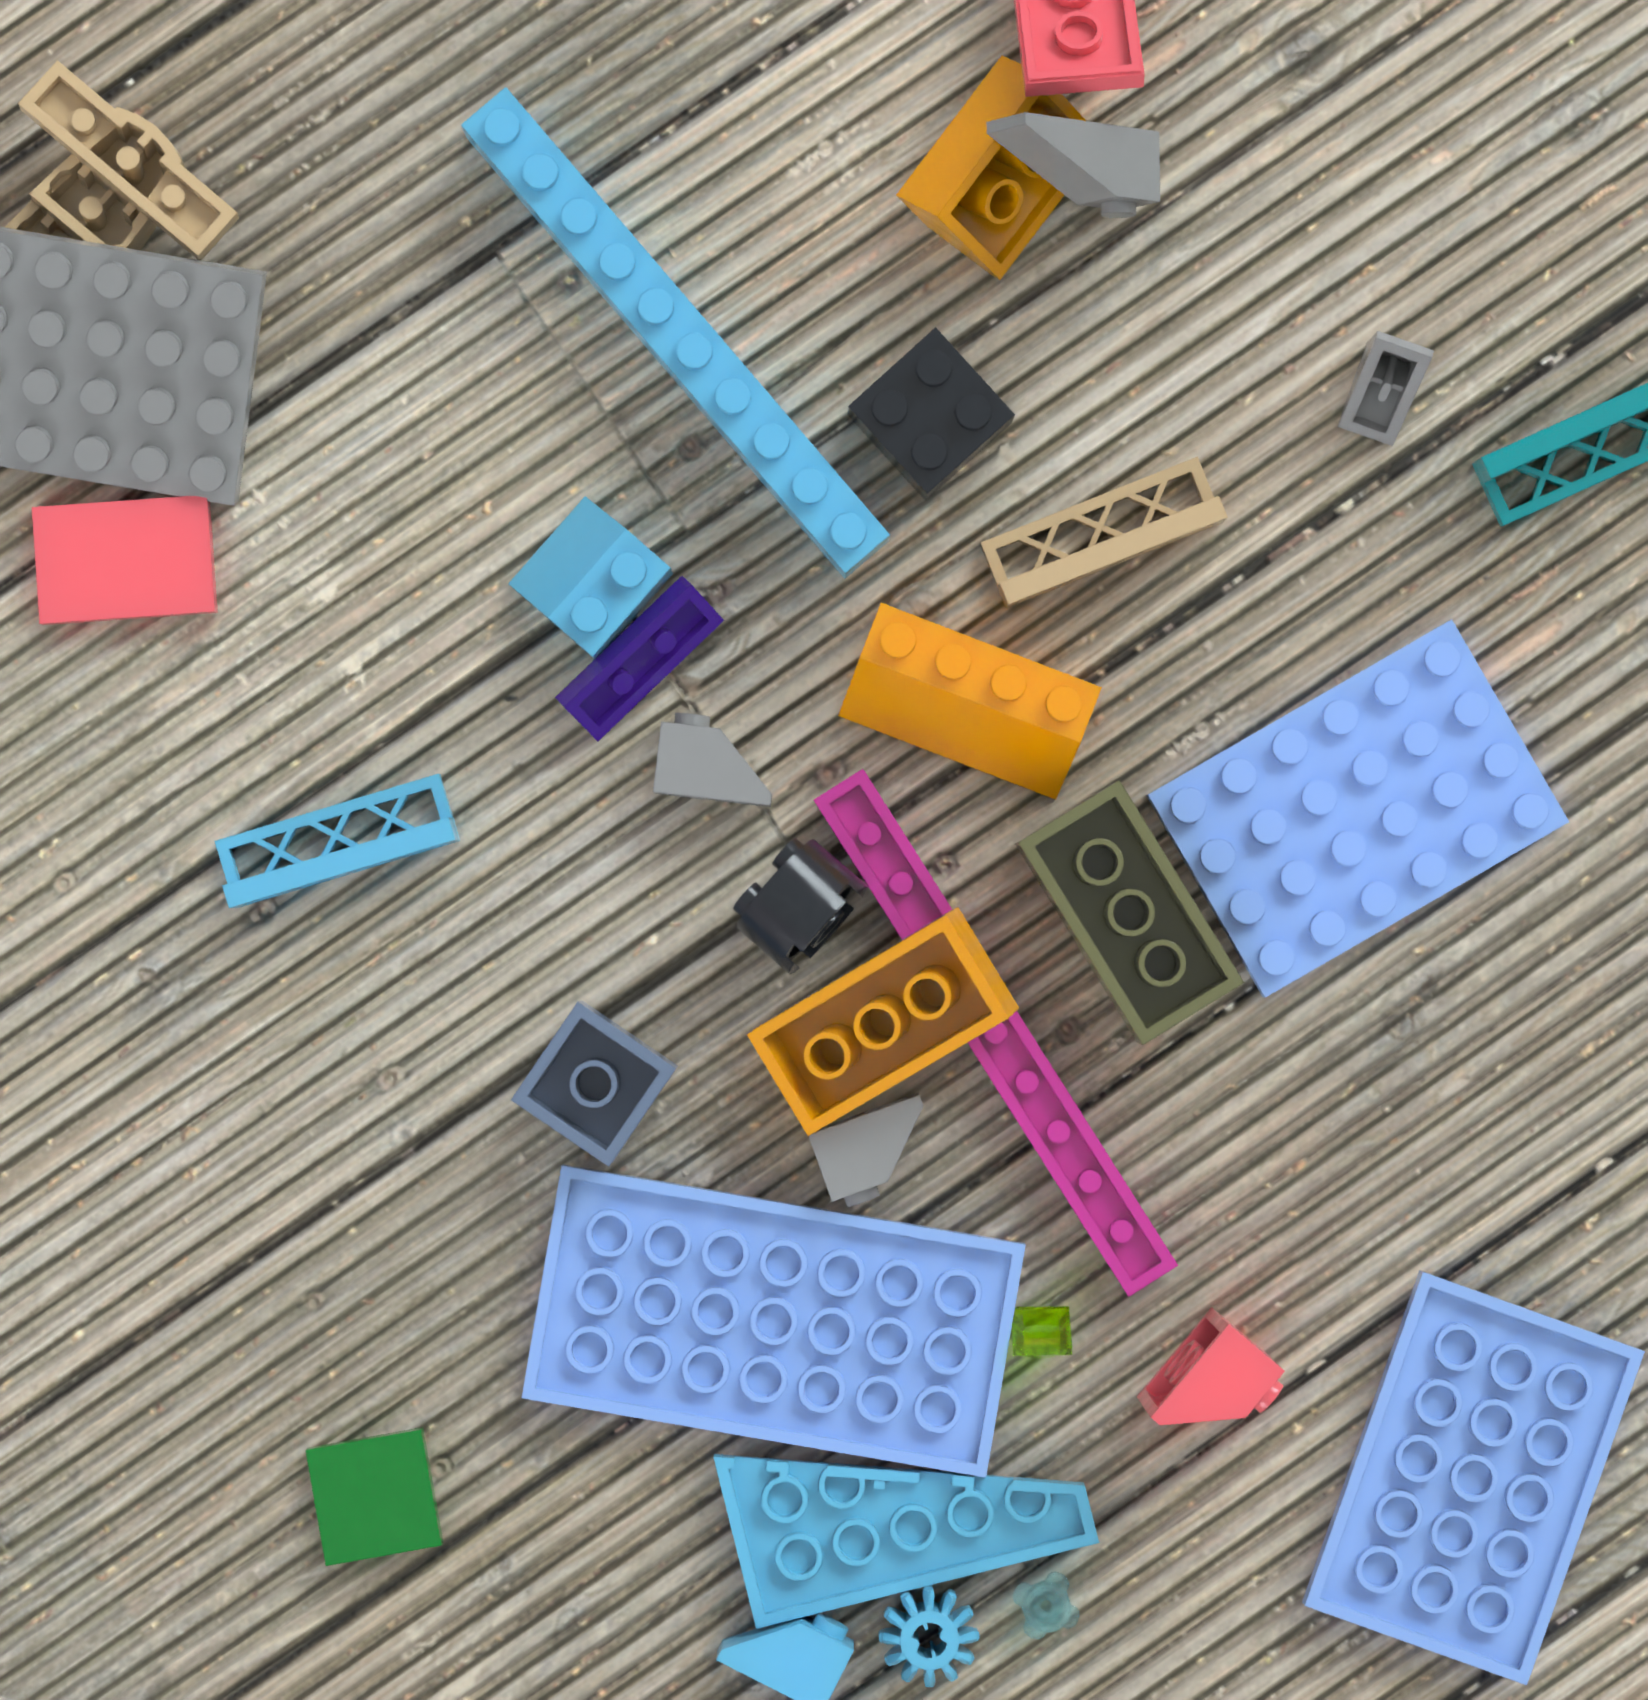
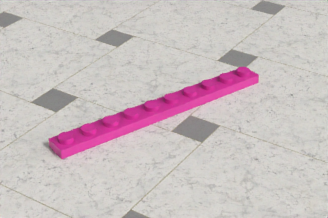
M861 769L813 800L901 939L953 910L864 769ZM1016 1011L1007 1020L969 1041V1047L1127 1296L1130 1297L1177 1267L1178 1264L1019 1013Z

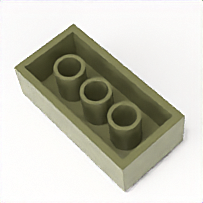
M1120 780L1015 844L1137 1043L1141 1045L1148 1043L1244 983Z

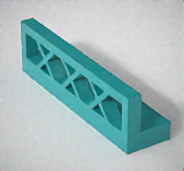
M1648 383L1489 453L1472 463L1500 527L1647 462L1648 421H1641L1634 418V416L1648 410ZM1618 423H1623L1643 431L1636 453L1627 458L1602 450L1610 427ZM1599 432L1594 446L1581 442V440ZM1567 446L1590 455L1582 478L1573 482L1549 474L1557 451ZM1546 456L1541 470L1527 465ZM1598 459L1613 463L1594 472ZM1514 470L1536 478L1537 482L1529 502L1509 510L1495 479ZM1545 482L1560 487L1540 496Z

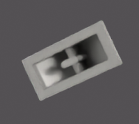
M1377 331L1366 343L1338 427L1393 446L1430 364L1434 350Z

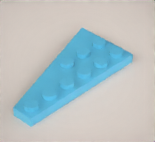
M714 1454L713 1456L756 1629L1099 1543L1084 1482L987 1475L985 1478L956 1472Z

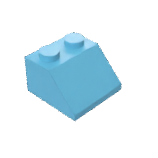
M585 496L508 584L595 659L623 632L673 575L671 567L631 532Z

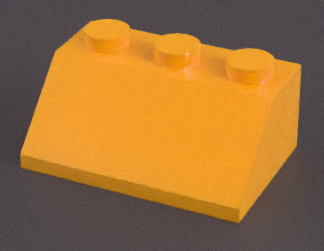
M1001 55L896 194L928 228L999 280L1002 279L1064 197V194L987 134L986 122L1024 112L1086 121L1062 94L1025 97L1021 64Z

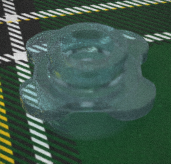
M1051 1572L1043 1581L1032 1585L1022 1582L1014 1589L1013 1600L1022 1607L1026 1619L1023 1629L1029 1637L1041 1639L1045 1636L1046 1632H1054L1062 1627L1070 1629L1077 1624L1079 1610L1070 1603L1067 1594L1069 1581L1064 1574ZM1044 1600H1049L1052 1603V1607L1048 1611H1044L1040 1607Z

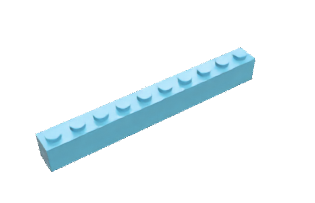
M506 87L461 124L469 142L844 579L889 542L890 534Z

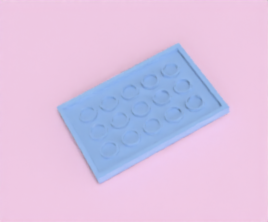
M1452 619L1146 795L1264 998L1569 823L1568 818Z
M1419 1270L1302 1603L1304 1606L1527 1685L1645 1351Z

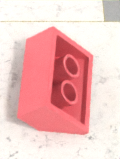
M1211 1307L1138 1394L1137 1398L1149 1416L1159 1425L1246 1418L1254 1408L1259 1413H1262L1271 1405L1283 1388V1384L1278 1379L1285 1371L1266 1352Z

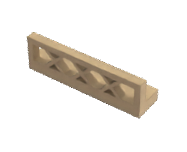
M1197 456L980 543V546L1004 606L1007 609L1219 525L1228 517L1220 497L1213 496ZM1190 474L1201 503L1179 512L1159 504L1167 482ZM1158 486L1153 500L1138 495ZM1124 499L1149 508L1141 527L1126 533L1104 525L1112 505ZM1104 508L1098 522L1084 516ZM1155 511L1166 516L1151 522ZM1073 520L1094 529L1088 547L1068 555L1050 547L1058 526ZM1050 529L1044 544L1029 538ZM1100 533L1112 537L1111 539L1096 544L1100 536ZM1020 542L1041 551L1032 570L1008 579L996 550ZM1046 554L1058 559L1042 566Z

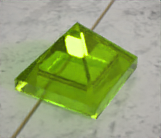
M1069 1306L1015 1307L1011 1328L1013 1356L1042 1359L1072 1355Z

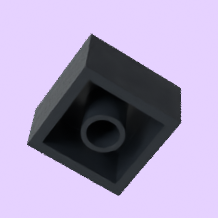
M936 327L848 406V416L925 501L1012 424L1015 416L1011 409Z

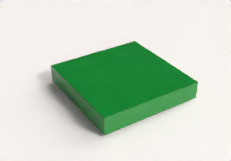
M423 1427L314 1446L305 1450L326 1566L442 1546L443 1537Z

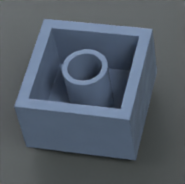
M581 1000L576 1003L511 1101L609 1167L663 1090L678 1065Z

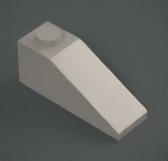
M1028 112L986 122L987 134L1077 205L1101 208L1102 217L1136 216V207L1160 202V147L1158 131Z

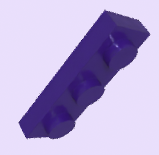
M681 576L555 698L598 742L708 637L724 619L694 586Z

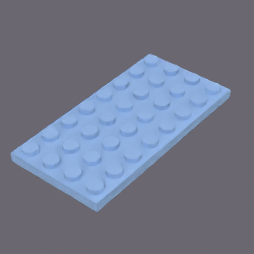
M563 1164L561 1165L522 1398L986 1478L1026 1245L1021 1242Z

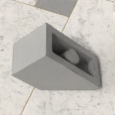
M675 713L674 723L661 722L653 787L655 794L771 807V792L722 730L709 727L710 716Z
M919 1093L829 1124L809 1136L832 1202L844 1198L846 1206L851 1207L880 1196L877 1186L888 1182L923 1108Z

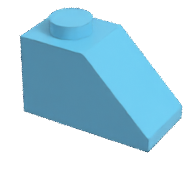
M818 1613L814 1620L806 1616L725 1638L717 1650L716 1660L793 1700H829L854 1651V1640L846 1636L849 1630L848 1627L832 1617Z

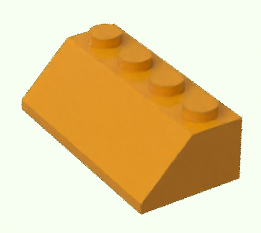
M880 603L838 717L1056 800L1080 746L1102 687L887 604Z

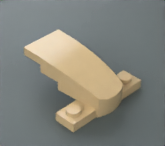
M58 60L18 103L23 113L72 154L29 193L31 201L5 228L142 250L158 226L197 260H202L239 219L238 212L185 168L180 153L157 126L136 113L120 107L113 108Z

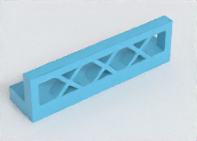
M435 774L216 840L215 844L227 884L222 885L228 907L240 908L459 842L460 838L441 774ZM432 790L440 820L414 827L397 818L408 796ZM398 799L391 813L377 807V805ZM368 809L387 819L377 839L358 844L342 835L353 812ZM342 816L335 830L320 823ZM393 824L405 829L404 831L388 835ZM312 826L331 836L321 856L303 861L286 852L297 829ZM285 833L278 847L264 840ZM338 841L349 846L348 848L332 852ZM256 843L275 853L264 873L240 879L232 849ZM282 858L293 863L292 865L276 869Z

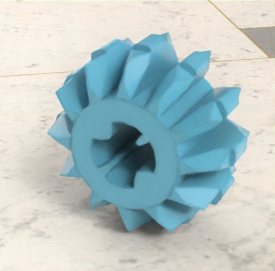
M929 1585L922 1589L923 1602L916 1603L910 1591L900 1593L901 1602L907 1610L905 1613L895 1607H886L884 1617L897 1627L879 1630V1641L884 1644L896 1645L884 1655L888 1666L896 1665L907 1659L901 1672L902 1680L910 1682L920 1668L924 1670L925 1686L934 1687L936 1682L934 1670L942 1668L945 1677L951 1682L958 1678L956 1667L952 1663L953 1658L963 1664H972L974 1654L961 1644L978 1641L979 1631L977 1628L962 1626L974 1615L969 1605L961 1606L950 1612L957 1598L954 1590L948 1589L943 1594L940 1602L937 1603L934 1602L933 1585ZM927 1623H934L938 1625L939 1636L942 1641L936 1646L933 1641H930V1648L919 1646V1636L916 1629L923 1625L924 1629L928 1630Z

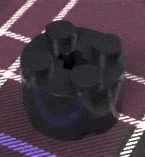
M792 839L772 862V865L777 868V872L763 888L757 882L752 884L733 907V910L741 916L736 925L737 929L789 975L795 973L800 968L792 959L800 952H804L811 958L848 918L854 908L846 900L853 890L863 897L868 888L861 879L815 839L808 841L804 845L798 839Z

